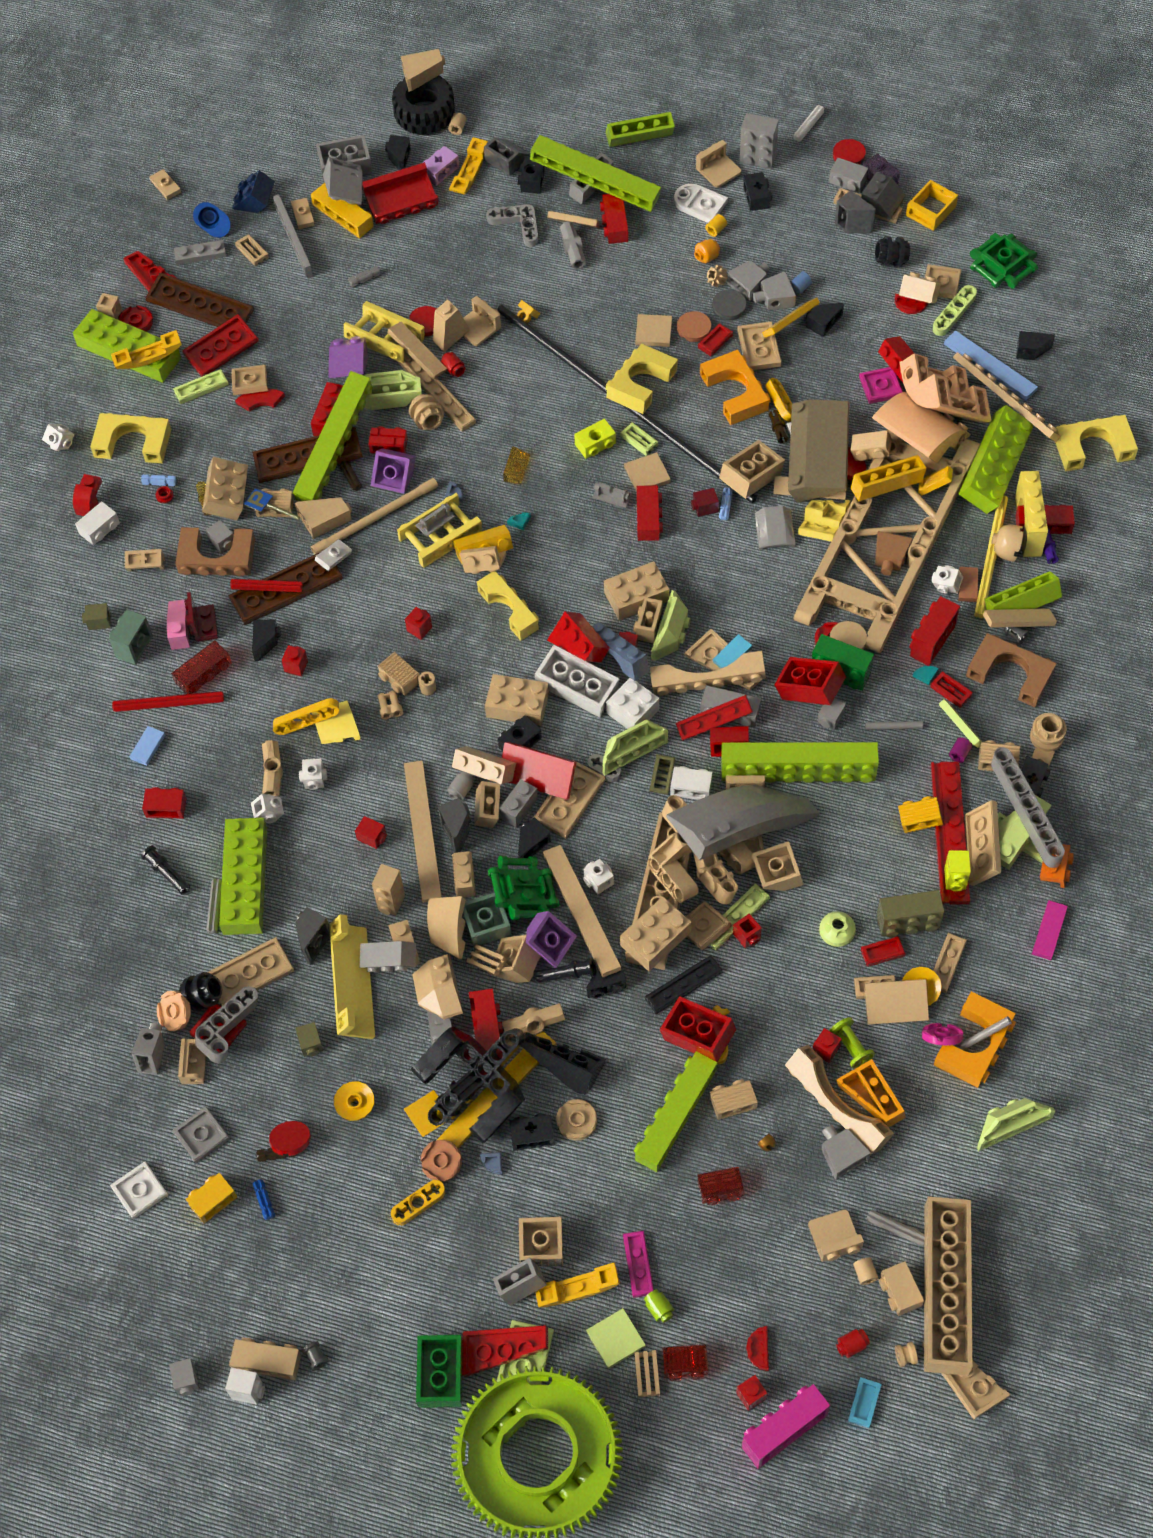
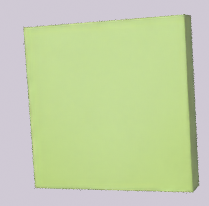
M623 1308L586 1330L608 1369L630 1357L634 1352H638L646 1347Z

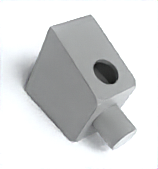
M747 261L728 272L727 284L737 292H740L750 302L753 299V293L760 291L761 281L767 279L766 273L769 271V267L764 262L757 266L754 262Z
M786 272L762 280L760 291L753 293L754 302L764 301L768 310L795 307L796 295Z
M151 1023L149 1029H140L132 1050V1056L138 1073L158 1075L165 1047L161 1032L162 1026L158 1023Z
M830 1125L822 1131L827 1139L822 1144V1152L835 1180L869 1160V1150L848 1129L837 1133L833 1125Z

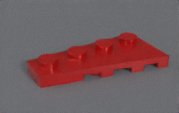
M139 251L123 258L124 263L148 292L160 272L169 275L165 272L164 268L156 266L151 259Z
M544 1325L463 1331L462 1376L467 1377L547 1350L548 1327Z

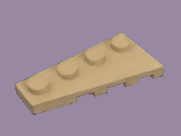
M710 629L684 654L689 659L715 671L720 668L713 663V659L728 643ZM743 682L740 686L751 691L759 682Z
M972 1360L973 1367L968 1376L941 1374L974 1420L1007 1399L1010 1394L1005 1389L1000 1388L995 1383L996 1381L991 1376H987Z

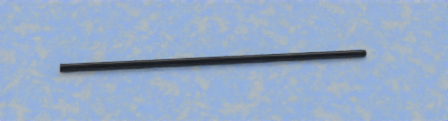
M504 305L498 307L497 311L607 394L605 389L607 383ZM623 406L719 479L721 469L646 412L641 414ZM752 494L746 500L754 503L757 496Z

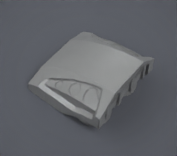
M785 506L764 507L755 512L759 551L765 548L795 547L790 508Z

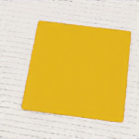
M434 1090L404 1108V1111L422 1137L441 1126H435L428 1120V1112L436 1104L434 1101L438 1097ZM437 1110L438 1118L443 1119L442 1112Z

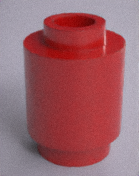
M454 352L445 353L442 356L441 363L452 376L460 377L464 374L466 370L465 365Z
M862 1328L859 1330L854 1329L837 1339L838 1344H836V1348L841 1356L845 1355L847 1358H850L865 1350L870 1341Z

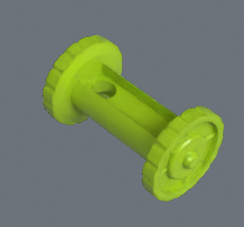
M848 1017L837 1022L829 1031L842 1038V1042L853 1057L850 1065L855 1069L871 1060L875 1052L871 1049L865 1050L851 1029L854 1020Z

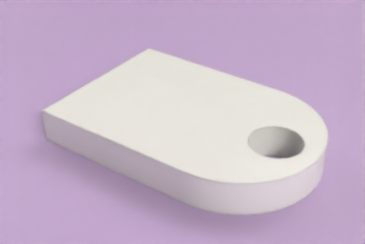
M697 184L682 185L674 194V204L677 209L707 223L717 214H720L728 203V197ZM681 194H686L687 196H686V197H681L680 195H681Z

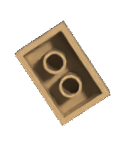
M757 440L723 463L719 479L746 499L773 481L775 476L781 475L785 459L760 440Z
M217 457L212 458L208 467L202 512L238 520L243 509L248 465Z
M654 561L604 580V593L619 621L638 614L639 606H642L644 597L662 600L663 604L669 600V588Z
M493 674L485 703L486 717L515 722L526 715L537 726H542L549 697L548 683Z
M662 896L620 935V946L644 968L650 971L691 933L692 922Z

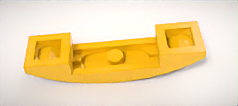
M472 138L467 148L465 161L458 176L454 177L449 191L464 195L469 191L482 166L484 146L488 141Z
M177 330L161 335V340L131 352L125 348L112 353L111 356L115 368L130 369L141 367L170 355L182 345Z
M610 1263L594 1268L595 1271L559 1282L554 1280L546 1282L547 1285L535 1292L538 1307H549L581 1300L616 1287L620 1284L616 1264Z

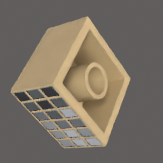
M561 1217L519 1218L520 1263L531 1258L539 1267L563 1266Z

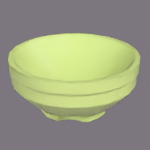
M836 911L828 913L822 919L819 932L821 938L828 945L842 947L854 939L856 927L849 915ZM840 920L844 923V927L842 929H835L832 923Z

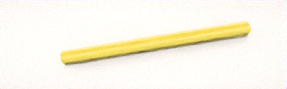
M1003 496L999 507L995 511L974 616L979 618L984 617L983 613L986 610L985 598L989 595L997 556L991 540L993 534L998 533L999 529L1003 526L1008 502L1007 496Z

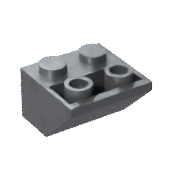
M494 137L484 146L485 161L508 176L512 175L520 167L521 162H524L525 156H530L528 152L503 138Z
M852 190L837 200L835 225L846 233L871 234L873 232L875 208L873 205L867 203Z

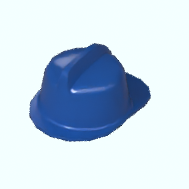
M203 202L195 207L193 219L208 234L220 238L229 232L231 228L229 217L214 204Z

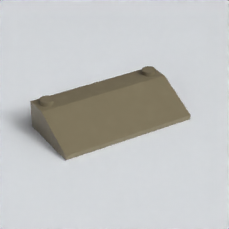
M808 399L792 404L788 492L797 503L847 491L849 401Z

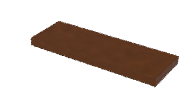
M161 272L145 297L147 302L219 327L237 314L247 323L254 311V306Z
M355 426L351 429L349 440H346L344 443V451L341 456H338L337 464L342 463L343 460L347 462L363 458ZM320 435L252 452L259 483L302 473Z
M317 553L262 579L301 581L303 584L302 592L238 590L228 596L244 625L253 622V620L260 619L342 580L341 572L337 566H334L329 571L315 561V557L319 554Z

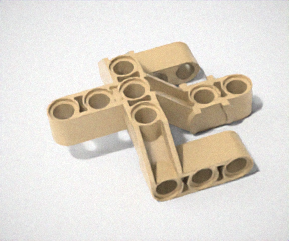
M671 795L664 805L662 816L674 829L675 833L671 834L650 854L648 866L670 895L678 903H682L695 897L698 894V887L677 861L678 858L693 851L666 817L667 814L687 805L679 796ZM743 842L719 851L727 861V865L731 866L738 874H743L756 867L752 852ZM693 852L697 868V878L700 879L719 903L730 904L738 890L733 873L726 870L722 865L723 861L718 860L716 853L703 860H699Z

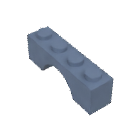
M598 622L592 626L610 647L608 653L617 660L624 674L636 681L649 672L647 655L602 623Z

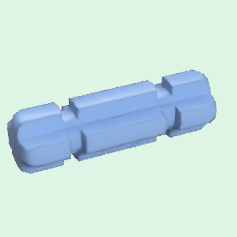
M143 474L141 476V483L143 485H150L151 483V485L166 486L168 484V486H175L176 476L168 475L166 477V475L150 476Z
M725 487L723 489L719 513L721 520L729 519L733 494L732 488Z

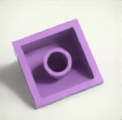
M384 448L377 450L371 486L405 494L414 472L416 456Z
M546 911L537 913L528 926L526 943L554 968H557L577 935L552 913Z

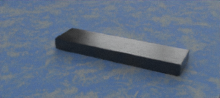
M712 955L646 995L645 1000L655 1014H658L674 1004L679 996L685 997L721 974L722 969Z

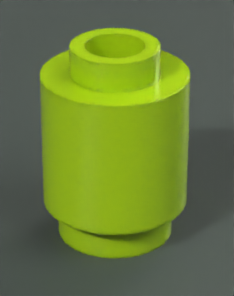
M655 1289L645 1296V1306L657 1322L662 1321L665 1323L673 1317L674 1308L663 1292Z

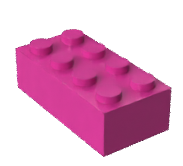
M814 1384L809 1388L807 1385L802 1387L796 1393V1398L792 1401L790 1399L785 1400L779 1406V1411L775 1414L772 1412L768 1413L761 1419L762 1424L758 1427L753 1425L744 1432L742 1449L757 1469L828 1416L830 1404Z

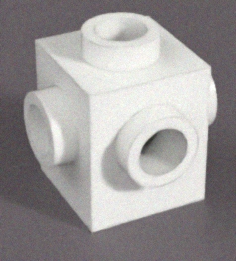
M48 424L42 440L55 451L69 450L74 433L69 431V428L65 425Z
M938 566L932 576V583L937 591L945 594L948 592L958 594L963 580L961 572L952 566Z
M321 758L302 760L299 780L303 782L305 789L316 790L324 788V780H327V769H324Z
M261 794L251 802L254 818H264L266 823H274L284 814L281 797Z
M601 859L588 863L584 868L583 880L597 894L614 885L612 870Z

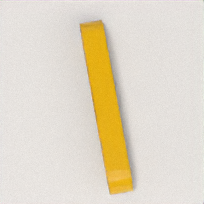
M328 698L277 717L273 720V732L278 735H285L336 716L339 713V702L336 699ZM312 712H317V713H319V714H318V715H311L310 713H312ZM298 718V719H302V720H301V721H294L293 719Z

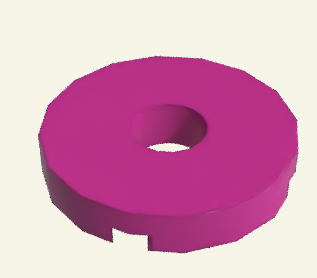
M932 1023L923 1027L922 1039L936 1045H956L963 1040V1030L952 1024H947V1027L940 1023Z

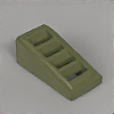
M656 755L649 792L669 794L675 757ZM659 763L670 765V768L661 767ZM658 770H661V771H666V772H669V773H668V775H666V774H661V773H657V772H658ZM656 777L666 778L667 782L656 780ZM655 784L665 785L666 788L662 789L654 786Z

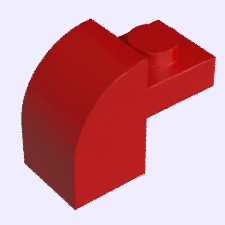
M84 474L80 484H76L73 493V508L76 515L85 516L99 504L96 495L102 483L101 477Z

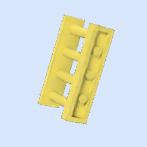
M366 301L363 304V317L355 325L347 322L344 323V337L349 340L356 336L365 338L367 348L403 363L404 348L399 344L396 345L390 342L393 338L389 334L384 338H380L376 334L383 327L388 329L402 322L422 342L424 340V326ZM368 321L376 323L369 332L361 329Z
M457 493L446 497L444 501L397 529L400 542L408 538L418 549L419 564L423 568L455 549L453 540L482 532L481 520L478 517L469 519L458 507L460 504ZM447 503L451 508L449 511L452 510L464 525L455 529L447 522L443 527L449 534L440 538L433 532L429 537L434 543L429 547H425L414 535V533L419 531L415 525L420 522V519H424L440 508L442 504L445 505Z

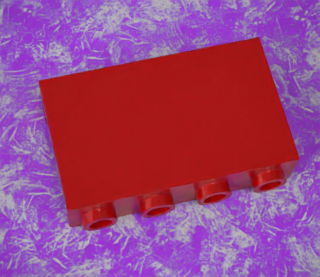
M425 162L362 182V190L375 224H385L389 220L401 219L407 214H416L423 209H432L438 205L439 198L432 187Z

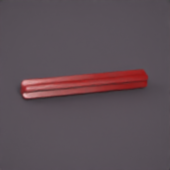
M231 579L230 581L231 589L285 592H302L303 590L301 581Z

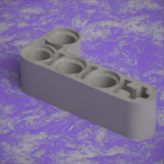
M250 986L244 987L196 1029L195 1045L214 1063L219 1064L226 1061L228 1057V1043L223 1037L257 1007V990ZM236 1010L238 1013L233 1014L229 1011ZM216 1023H222V1024H224V1025L219 1027V1026H216L215 1024H216ZM201 1036H207V1037H209V1038L204 1040V1039H201L200 1037H201ZM222 1049L223 1052L217 1053L214 1050Z

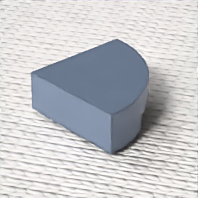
M449 482L445 498L457 493L459 502L463 503L461 489L456 483Z
M501 1152L481 1153V1161L484 1167L494 1174L502 1175Z

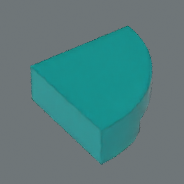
M522 512V514L513 515L507 520V525L524 531L531 518V513Z
M923 666L915 670L912 677L929 685L938 673L939 668Z

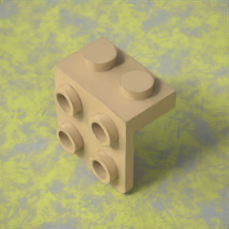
M723 140L696 155V170L716 188L721 187L741 174V169L726 155L727 143Z
M475 296L471 299L473 311L463 318L470 329L463 337L474 346H479L501 328V315L496 309L491 308L485 300Z
M493 546L461 550L460 556L464 572L477 574L481 571L495 572L499 570L507 553L506 551L498 553L497 547Z
M847 1210L828 1214L810 1220L808 1223L821 1262L827 1260L834 1261L842 1255L858 1253L863 1247L862 1235H857Z

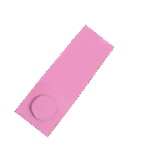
M184 600L169 601L167 638L171 650L190 648L189 626L186 621L188 610L185 608Z

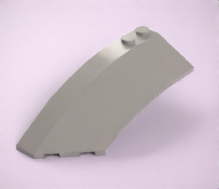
M755 784L730 788L709 795L667 814L666 817L698 859L703 860L752 837L784 828L789 830L818 816L819 812L809 799Z

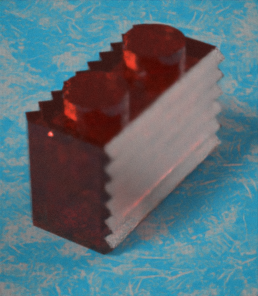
M739 1167L697 1174L702 1204L707 1203V1205L711 1206L726 1199L730 1202L737 1201L740 1197L744 1196V1187Z
M704 1344L663 1347L664 1377L669 1378L670 1381H681L682 1377H691L692 1380L704 1379V1376H707L709 1372L707 1346Z

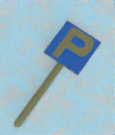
M256 488L244 502L245 506L262 512L267 506L295 519H300L299 516L269 504L273 496Z

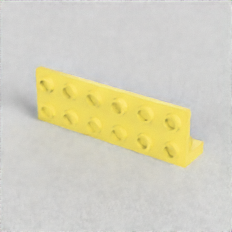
M340 914L329 924L337 1035L373 1039L375 1037L371 977L370 972H367L368 968H359L360 944L368 943L367 929L349 925L347 915Z

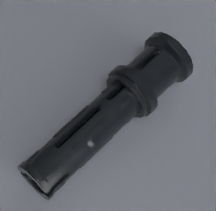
M151 845L142 852L141 858L147 860L152 865L154 871H159L181 895L189 891L190 885L167 863V858L161 856L156 851L155 846Z
M591 957L587 961L578 962L575 960L570 965L536 970L535 976L543 975L536 978L538 983L571 976L578 979L582 975H596L597 968L595 960Z

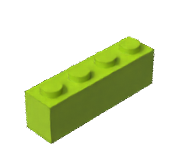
M671 112L609 123L605 132L609 147L670 136L673 134L675 126Z
M1051 571L985 598L986 610L1037 609L1047 603H1052L1062 598L1060 579Z

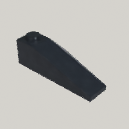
M527 1033L521 1045L523 1049L567 1087L573 1089L576 1093L584 1095L593 1087L606 1059L582 1049L580 1053L569 1050L568 1045L555 1046L548 1039Z

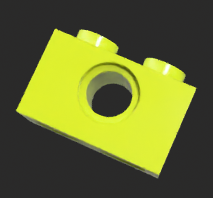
M605 418L574 434L575 445L585 459L595 456L604 449L611 448L616 444V433Z
M949 851L945 864L946 890H966L970 876L969 851Z

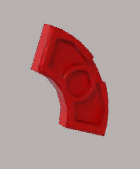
M268 388V391L242 394L235 402L250 412L260 406L275 408L285 395L282 391Z

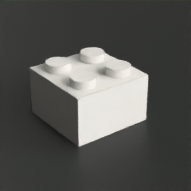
M631 678L606 701V714L627 729L646 719L650 720L659 711V697Z

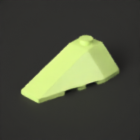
M1036 796L1046 815L1052 805ZM1013 811L998 823L1001 865L1010 870L1030 840V836L1016 811Z

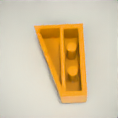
M872 1059L836 1079L840 1089L875 1118H880L888 1127L906 1118L904 1109Z

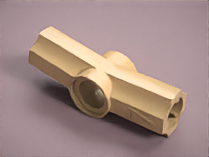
M268 740L262 744L263 766L265 769L262 794L280 796L283 770L278 741Z

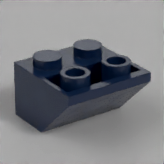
M260 170L250 174L246 180H242L238 184V192L233 198L234 204L232 209L258 213L267 207L275 181Z

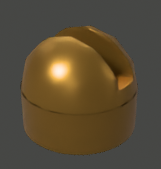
M768 1133L757 1145L762 1150L768 1152L772 1150L771 1147L775 1148L776 1142L774 1137Z

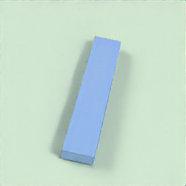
M954 331L944 341V345L954 352L969 355L973 359L971 361L973 364L978 363L985 369L983 372L992 374L996 381L1004 384L1009 390L1025 401L1037 391L1038 386L959 332Z

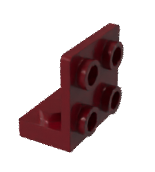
M187 592V599H184L185 608L188 610L186 621L191 636H195L196 642L218 639L214 604L195 607L191 592Z

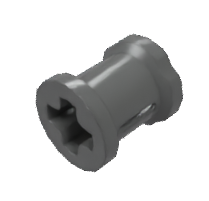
M1006 627L1004 634L1011 636L1020 645L1028 637L1029 631L1023 630L1021 627Z
M318 1341L308 1344L301 1351L309 1359L312 1371L322 1368L329 1362L328 1357L324 1356L320 1350Z

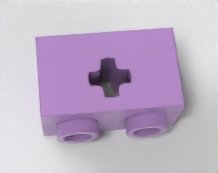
M445 146L424 161L427 166L429 179L436 186L459 168L458 155Z

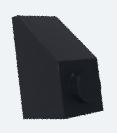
M390 135L389 141H386L385 151L388 152V159L398 170L406 168L411 151L410 137Z
M844 304L817 305L806 315V328L824 337L843 316Z
M1020 331L1017 341L1016 358L1035 360L1052 349L1055 334Z
M276 619L253 620L252 653L255 661L261 660L278 645V637H281V628L277 626Z
M535 817L531 821H526L520 829L518 858L533 856L551 842L550 832Z

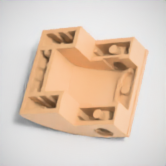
M915 353L900 362L905 389L910 398L918 405L974 422L988 423L991 421L986 389L974 385L969 387L965 368L955 365L944 371L928 367V358Z
M902 392L892 397L872 417L879 424L919 450L935 463L939 462L949 446L957 451L961 442L965 438L968 439L971 435L967 432L968 427L960 422L958 425L954 423L952 416L946 413L943 415L939 411L918 405L910 398L907 392Z

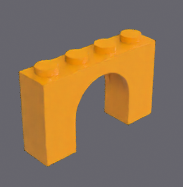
M738 349L700 364V376L707 387L726 380H736L747 388L746 392L742 395L723 402V414L730 425L769 411L770 403L768 393L763 391L761 382L755 378L753 369L748 367L745 356L741 355Z
M971 991L962 1007L960 1016L980 1025L984 1029L1007 1016L1011 1019L1012 1024L989 1036L990 1045L978 1053H969L953 1045H942L935 1058L934 1066L979 1088L981 1082L986 1083L990 1072L987 1071L989 1066L996 1064L999 1057L996 1053L999 1048L1003 1050L1008 1040L1005 1037L1007 1032L1012 1033L1016 1025V1021H1014L1016 1013Z

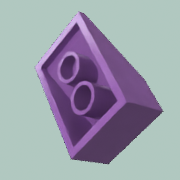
M356 336L350 338V340L339 338L331 342L329 347V378L345 377L349 375L350 371L361 375L364 374L369 358L365 338Z

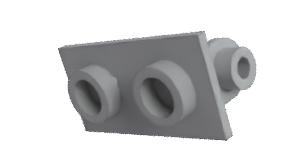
M599 482L594 485L595 492L592 498L626 508L632 493Z
M446 503L445 505L442 504L440 508L424 519H420V522L415 526L427 537L455 516L449 511L451 508Z

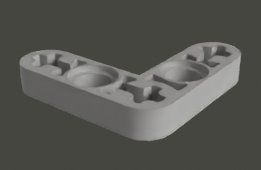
M532 205L498 207L487 211V222L491 225L521 222L524 244L528 247L537 245L538 232L535 210ZM508 213H514V214H515V215L512 216V217H508V216H507ZM528 223L533 225L530 228L525 227Z

